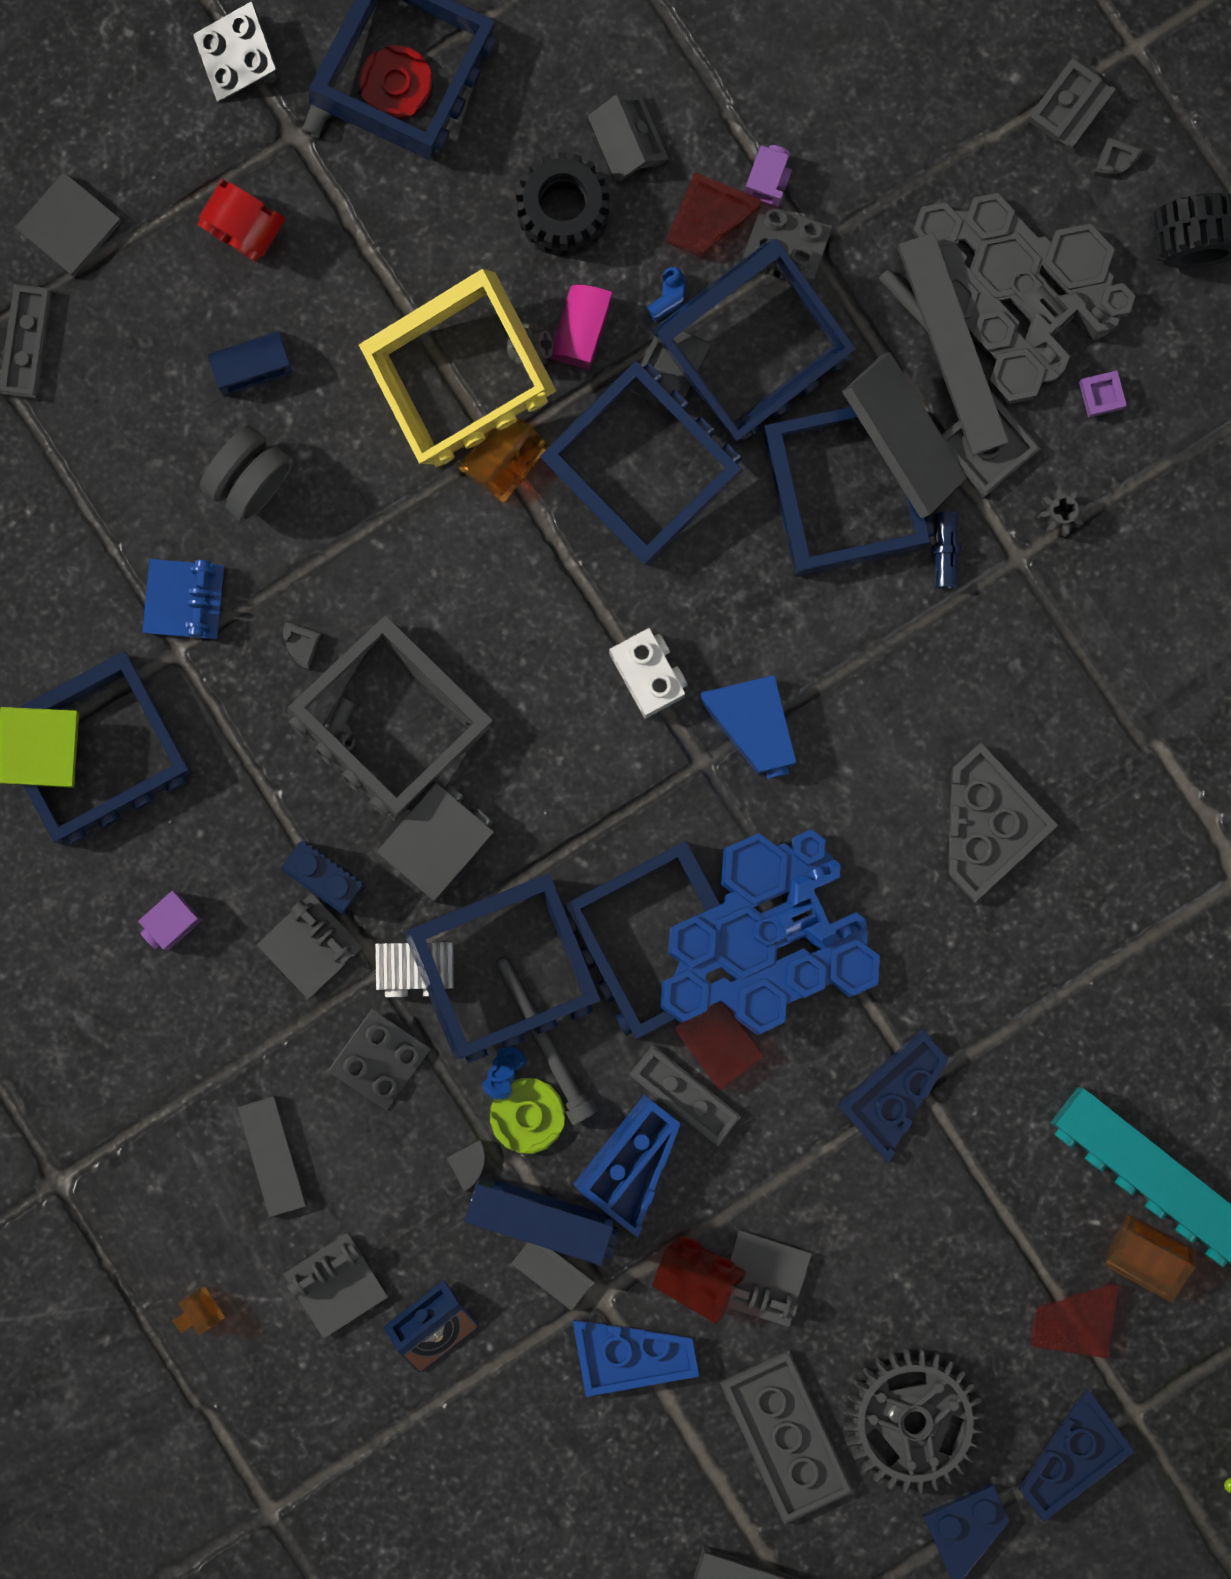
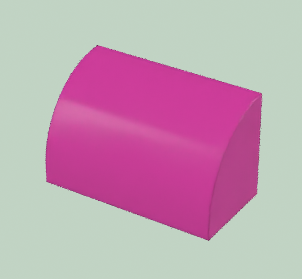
M572 285L570 287L553 339L554 349L550 359L591 370L612 304L611 291L587 285Z

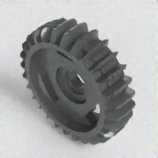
M908 1349L903 1351V1360H898L893 1352H889L890 1364L887 1365L879 1358H876L875 1363L878 1370L873 1373L865 1367L863 1371L868 1380L865 1383L857 1379L853 1381L860 1390L859 1394L847 1393L846 1396L851 1402L855 1403L854 1408L848 1407L843 1409L845 1415L853 1417V1421L843 1424V1429L855 1434L847 1438L846 1443L848 1446L859 1445L860 1447L852 1453V1456L856 1461L866 1457L867 1460L863 1463L861 1469L867 1473L876 1468L873 1476L874 1481L879 1483L884 1476H887V1487L891 1490L894 1489L897 1481H901L904 1493H908L911 1483H915L918 1492L923 1494L925 1482H929L935 1491H938V1478L943 1477L945 1481L952 1484L953 1480L949 1472L954 1469L956 1472L964 1475L965 1471L960 1462L964 1459L974 1463L975 1459L968 1450L970 1447L981 1449L982 1446L973 1438L974 1434L985 1433L983 1427L975 1424V1420L985 1418V1413L973 1409L974 1406L982 1403V1399L980 1396L969 1397L968 1395L976 1386L971 1381L962 1385L961 1382L966 1376L965 1371L960 1369L952 1374L954 1362L948 1359L943 1366H940L941 1357L936 1352L930 1361H926L924 1349H919L917 1359H912ZM909 1372L925 1373V1384L889 1390L887 1380L896 1375ZM913 1411L921 1412L926 1419L925 1427L918 1433H911L904 1427L906 1415ZM954 1415L962 1418V1424L953 1449L949 1454L941 1452L940 1448L951 1417ZM875 1428L899 1455V1458L892 1464L886 1462L866 1437Z

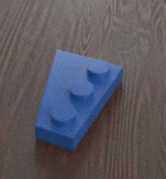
M572 1319L586 1397L699 1377L691 1336Z

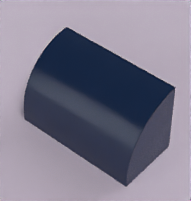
M280 331L208 354L218 389L223 396L293 373Z

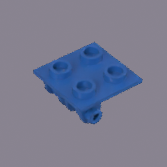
M149 559L142 633L218 639L224 565L211 564V561L196 560V563Z

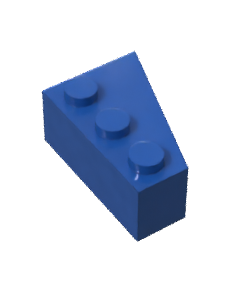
M644 1094L573 1183L580 1193L639 1238L642 1222L649 1203L651 1204L655 1187L661 1171L666 1165L680 1123Z

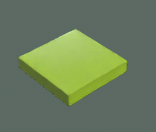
M1 707L0 784L74 788L79 712L73 710Z

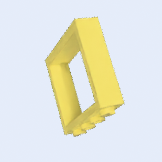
M485 269L479 270L359 344L419 464H434L435 467H439L450 462L455 457L453 452L463 446L469 449L482 443L486 439L485 433L495 427L497 430L509 427L517 421L515 417L517 414L526 409L528 412L541 408L548 403L546 397L556 392L495 272ZM485 295H488L534 387L439 444L434 445L389 354Z

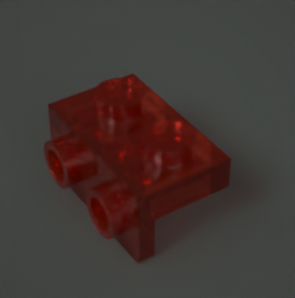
M682 1236L664 1250L652 1287L717 1324L724 1317L734 1287L743 1281L746 1272L735 1266L731 1260L719 1257L705 1249L698 1241Z

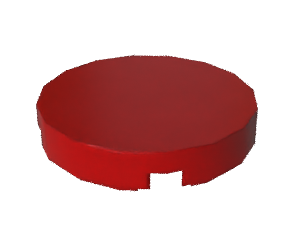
M400 45L386 46V49L378 52L375 51L368 56L361 67L359 85L363 101L367 105L399 120L412 118L425 108L431 98L433 79L430 67L423 56L410 47Z

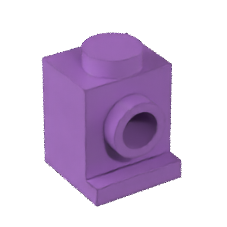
M770 145L769 148L760 146L745 187V198L779 209L783 192L778 189L785 191L792 169L786 167L790 155L788 150L776 145Z

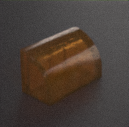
M517 417V421L502 430H497L495 427L484 435L486 439L476 445L458 467L476 485L503 504L539 461L540 456L550 447L531 425Z
M1128 1214L1110 1246L1105 1260V1267L1172 1303L1196 1267L1195 1250Z

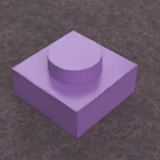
M1118 370L1083 378L1079 381L1088 418L1126 408L1127 405Z

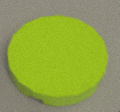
M520 1078L510 1084L512 1088V1096L510 1098L493 1100L490 1111V1124L494 1135L506 1148L518 1153L534 1154L547 1149L558 1139L565 1123V1108L560 1095L550 1084L537 1078Z

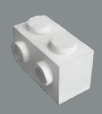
M650 628L609 649V654L644 719L682 700L685 697L683 688L688 686L678 666L670 667L665 657L670 651L660 633L653 636Z

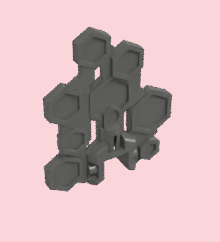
M999 193L974 197L969 211H955L946 202L923 206L920 209L913 235L918 238L934 232L969 332L973 335L972 338L996 360L989 385L1007 404L1036 399L1041 383L1055 381L1064 373L1070 355L1053 336L1072 319L1094 341L1106 336L1115 329L1120 317L1129 316L1135 295L1124 283L1111 285L1114 276L1108 271L1115 249L1091 223L1056 230L1052 242H1050L1046 236L1038 238L1015 214V210ZM965 240L975 251L970 269L965 265L967 256L957 246L958 241ZM1041 266L1067 293L1066 295L1059 296L1039 274ZM1011 300L1030 320L1031 324L1026 339L1017 331L1019 321L1000 301Z

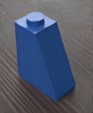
M775 675L701 692L700 700L703 707L757 775L766 773L767 779H772L789 774L788 768L793 767L796 764Z

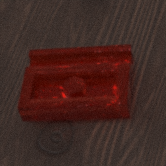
M720 1001L708 1006L706 1012L682 1022L674 1028L719 1090L763 1058L761 1052L726 1005Z

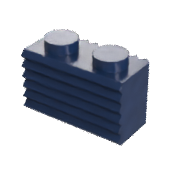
M306 840L298 843L281 867L283 872L344 915L348 913L366 888L365 882L359 881L358 877L347 872V869L335 863L333 859L316 849L315 846L310 845Z

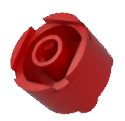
M221 178L199 215L200 221L197 225L225 244L231 238L228 243L230 246L257 263L260 256L264 257L286 218L275 210L273 212L270 211L263 202Z

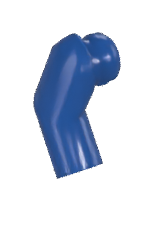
M670 267L664 271L662 275V297L646 307L655 322L672 313L685 302L687 280L677 267Z

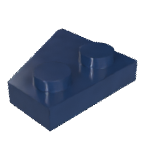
M992 1483L922 1514L951 1579H964L1009 1523V1518Z

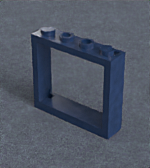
M354 0L309 87V104L430 161L435 150L441 151L443 145L448 140L450 131L446 128L451 118L458 120L466 103V99L462 97L467 87L472 89L475 87L482 68L478 67L482 57L489 58L492 53L493 46L497 40V37L493 35L495 21L452 0H401L475 35L427 131L424 132L334 89L379 1Z
M777 239L766 241L651 330L727 435L735 441H738L740 438L745 441L752 434H757L762 428L759 424L770 415L776 418L791 407L789 400L800 392L802 395H806L814 390L821 383L819 380L820 376L829 369L832 372L841 369L843 364L850 359L848 355L856 349ZM773 262L829 339L832 346L741 417L733 421L673 338Z
M635 361L540 458L643 564L649 565L744 470L738 465L743 458L728 443L721 448L711 438L716 431L701 416L695 421L685 411L690 404L675 389L668 394L659 384L664 378L649 362L642 367ZM637 379L725 467L649 544L561 455Z
M852 407L764 426V442L795 577L925 549L930 543L929 537L934 536L930 515L920 518L905 494L914 534L810 557L783 436L859 420Z
M125 651L18 708L61 710L125 675L173 766L61 826L40 786L23 785L53 843L60 845L66 843L68 847L77 841L80 842L87 837L85 831L96 825H99L102 829L114 824L121 819L119 813L130 807L136 811L149 805L154 801L152 795L163 789H166L168 793L179 789V786L188 782L186 777L193 774L132 657Z
M687 841L668 849L565 904L568 910L566 915L573 933L579 932L586 946L580 948L583 957L590 969L595 966L598 967L604 978L597 982L607 1002L615 999L621 1011L615 1017L625 1036L633 1033L635 1039L646 1035L675 1018L664 1011L643 1023L639 1022L581 909L677 859L704 912L719 906L720 904ZM732 976L726 978V979L729 980L730 982H733V981L736 980V979H735L734 977H732Z
M550 873L404 931L454 1059L465 1057L467 1063L479 1060L489 1055L486 1049L498 1043L501 1044L502 1049L515 1045L524 1040L522 1033L534 1028L537 1034L559 1026L556 1019L570 1014L572 1020L593 1012L592 1004L601 1001ZM541 893L582 995L467 1043L425 939Z
M484 1175L481 1176L475 1185L464 1220L465 1223L597 1265H602L604 1257L612 1258L618 1239V1227L613 1226V1218L607 1214Z

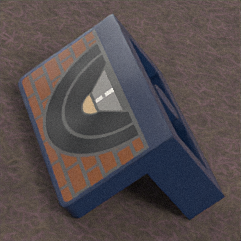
M443 1280L383 1328L398 1353L418 1373H421L478 1329L479 1325L462 1306L452 1288Z

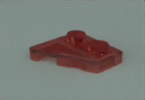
M695 172L667 236L666 244L701 257L756 211L761 199Z
M1108 1283L1091 1291L1080 1292L1068 1296L1066 1299L1056 1302L1052 1301L1035 1307L1030 1345L1032 1347L1108 1359L1118 1285Z

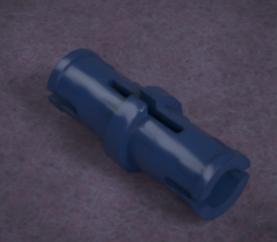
M946 511L935 513L936 538L935 546H932V555H935L934 588H959L958 555H961L962 547L958 545V512Z

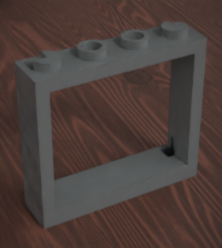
M386 615L289 705L287 710V717L290 719L288 723L295 729V733L301 738L308 736L317 745L314 750L319 757L329 765L334 762L344 772L341 775L343 780L353 790L358 791L361 789L371 798L368 803L375 812L378 811L384 818L388 815L393 821L402 815L489 730L493 721ZM378 641L468 728L397 798L307 710L314 701Z

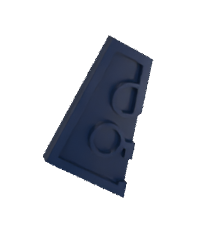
M921 1029L837 1106L884 1160L889 1163L895 1154L894 1150L901 1137L910 1128L913 1122L912 1118L920 1104L929 1095L949 1059L927 1033Z
M1085 1388L1018 1489L1041 1520L1045 1522L1135 1451L1094 1396Z

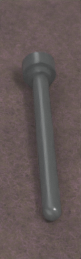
M504 957L498 959L496 968L523 1018L526 1019L538 1014L510 960ZM535 1028L531 1029L530 1031L568 1100V1103L565 1105L569 1111L566 1114L572 1126L598 1113L599 1110L593 1098L588 1099L585 1093L581 1094L548 1031L537 1034Z

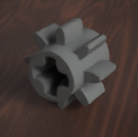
M537 322L522 324L542 364H547V359L552 356L554 349L550 333L545 329L538 330ZM509 337L507 351L510 359L516 365L523 364Z
M1058 488L1054 493V501L1048 497H1044L1041 500L1042 505L1047 509L1040 513L1037 518L1039 520H1046L1049 525L1046 530L1047 533H1050L1053 529H1061L1062 536L1066 537L1069 534L1070 524L1075 528L1081 527L1083 522L1077 518V515L1082 513L1086 506H1078L1075 500L1077 492L1067 496L1063 495L1062 490ZM1059 505H1061L1063 511H1069L1070 513L1064 520L1060 514L1055 515L1054 513Z

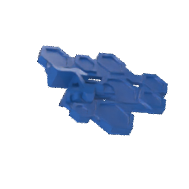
M811 829L793 837L792 848H790L785 843L776 846L760 833H757L724 849L721 885L731 893L725 895L723 904L670 928L668 954L679 961L675 975L662 982L660 1008L682 1023L706 1012L708 1006L720 1001L735 1012V1019L756 1035H759L785 1023L787 1004L819 992L829 984L848 997L878 985L880 955L867 946L868 932L866 930V919L855 912L829 924L823 907L814 890L840 878L841 865L825 851L826 840ZM788 892L787 902L763 913L754 909V907ZM805 913L806 917L793 922L792 918ZM802 937L820 949L810 954L803 948L777 960L778 948ZM721 968L736 980L730 982L723 978L711 984L705 979L707 973Z

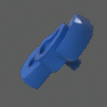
M516 1047L500 1048L497 1050V1057L493 1060V1067L488 1071V1078L482 1083V1088L489 1097L494 1100H505L512 1096L510 1084L516 1079L515 1071L525 1066L527 1062L523 1052Z

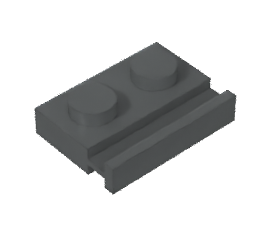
M1072 58L1029 115L1027 121L1056 142L1059 141L1064 144L1066 149L1071 152L1116 89L1103 83L1100 77Z
M682 331L673 339L697 372H699L710 349V344ZM654 337L641 366L644 367L649 362L664 378L659 384L666 392L670 394L675 389L685 399L691 384L657 338ZM639 379L630 386L629 391L636 392L644 396V398L666 408Z

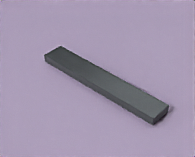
M934 232L898 244L897 248L971 456L1007 445L1009 441Z

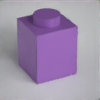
M171 891L138 922L144 928L140 934L154 949L161 946L163 950H170L196 927L202 919L178 892Z

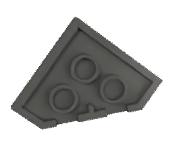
M979 743L951 770L948 876L974 903L1058 826L982 743Z

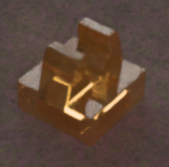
M203 1286L178 1303L184 1313L172 1321L180 1333L193 1326L199 1336L225 1317L207 1288Z

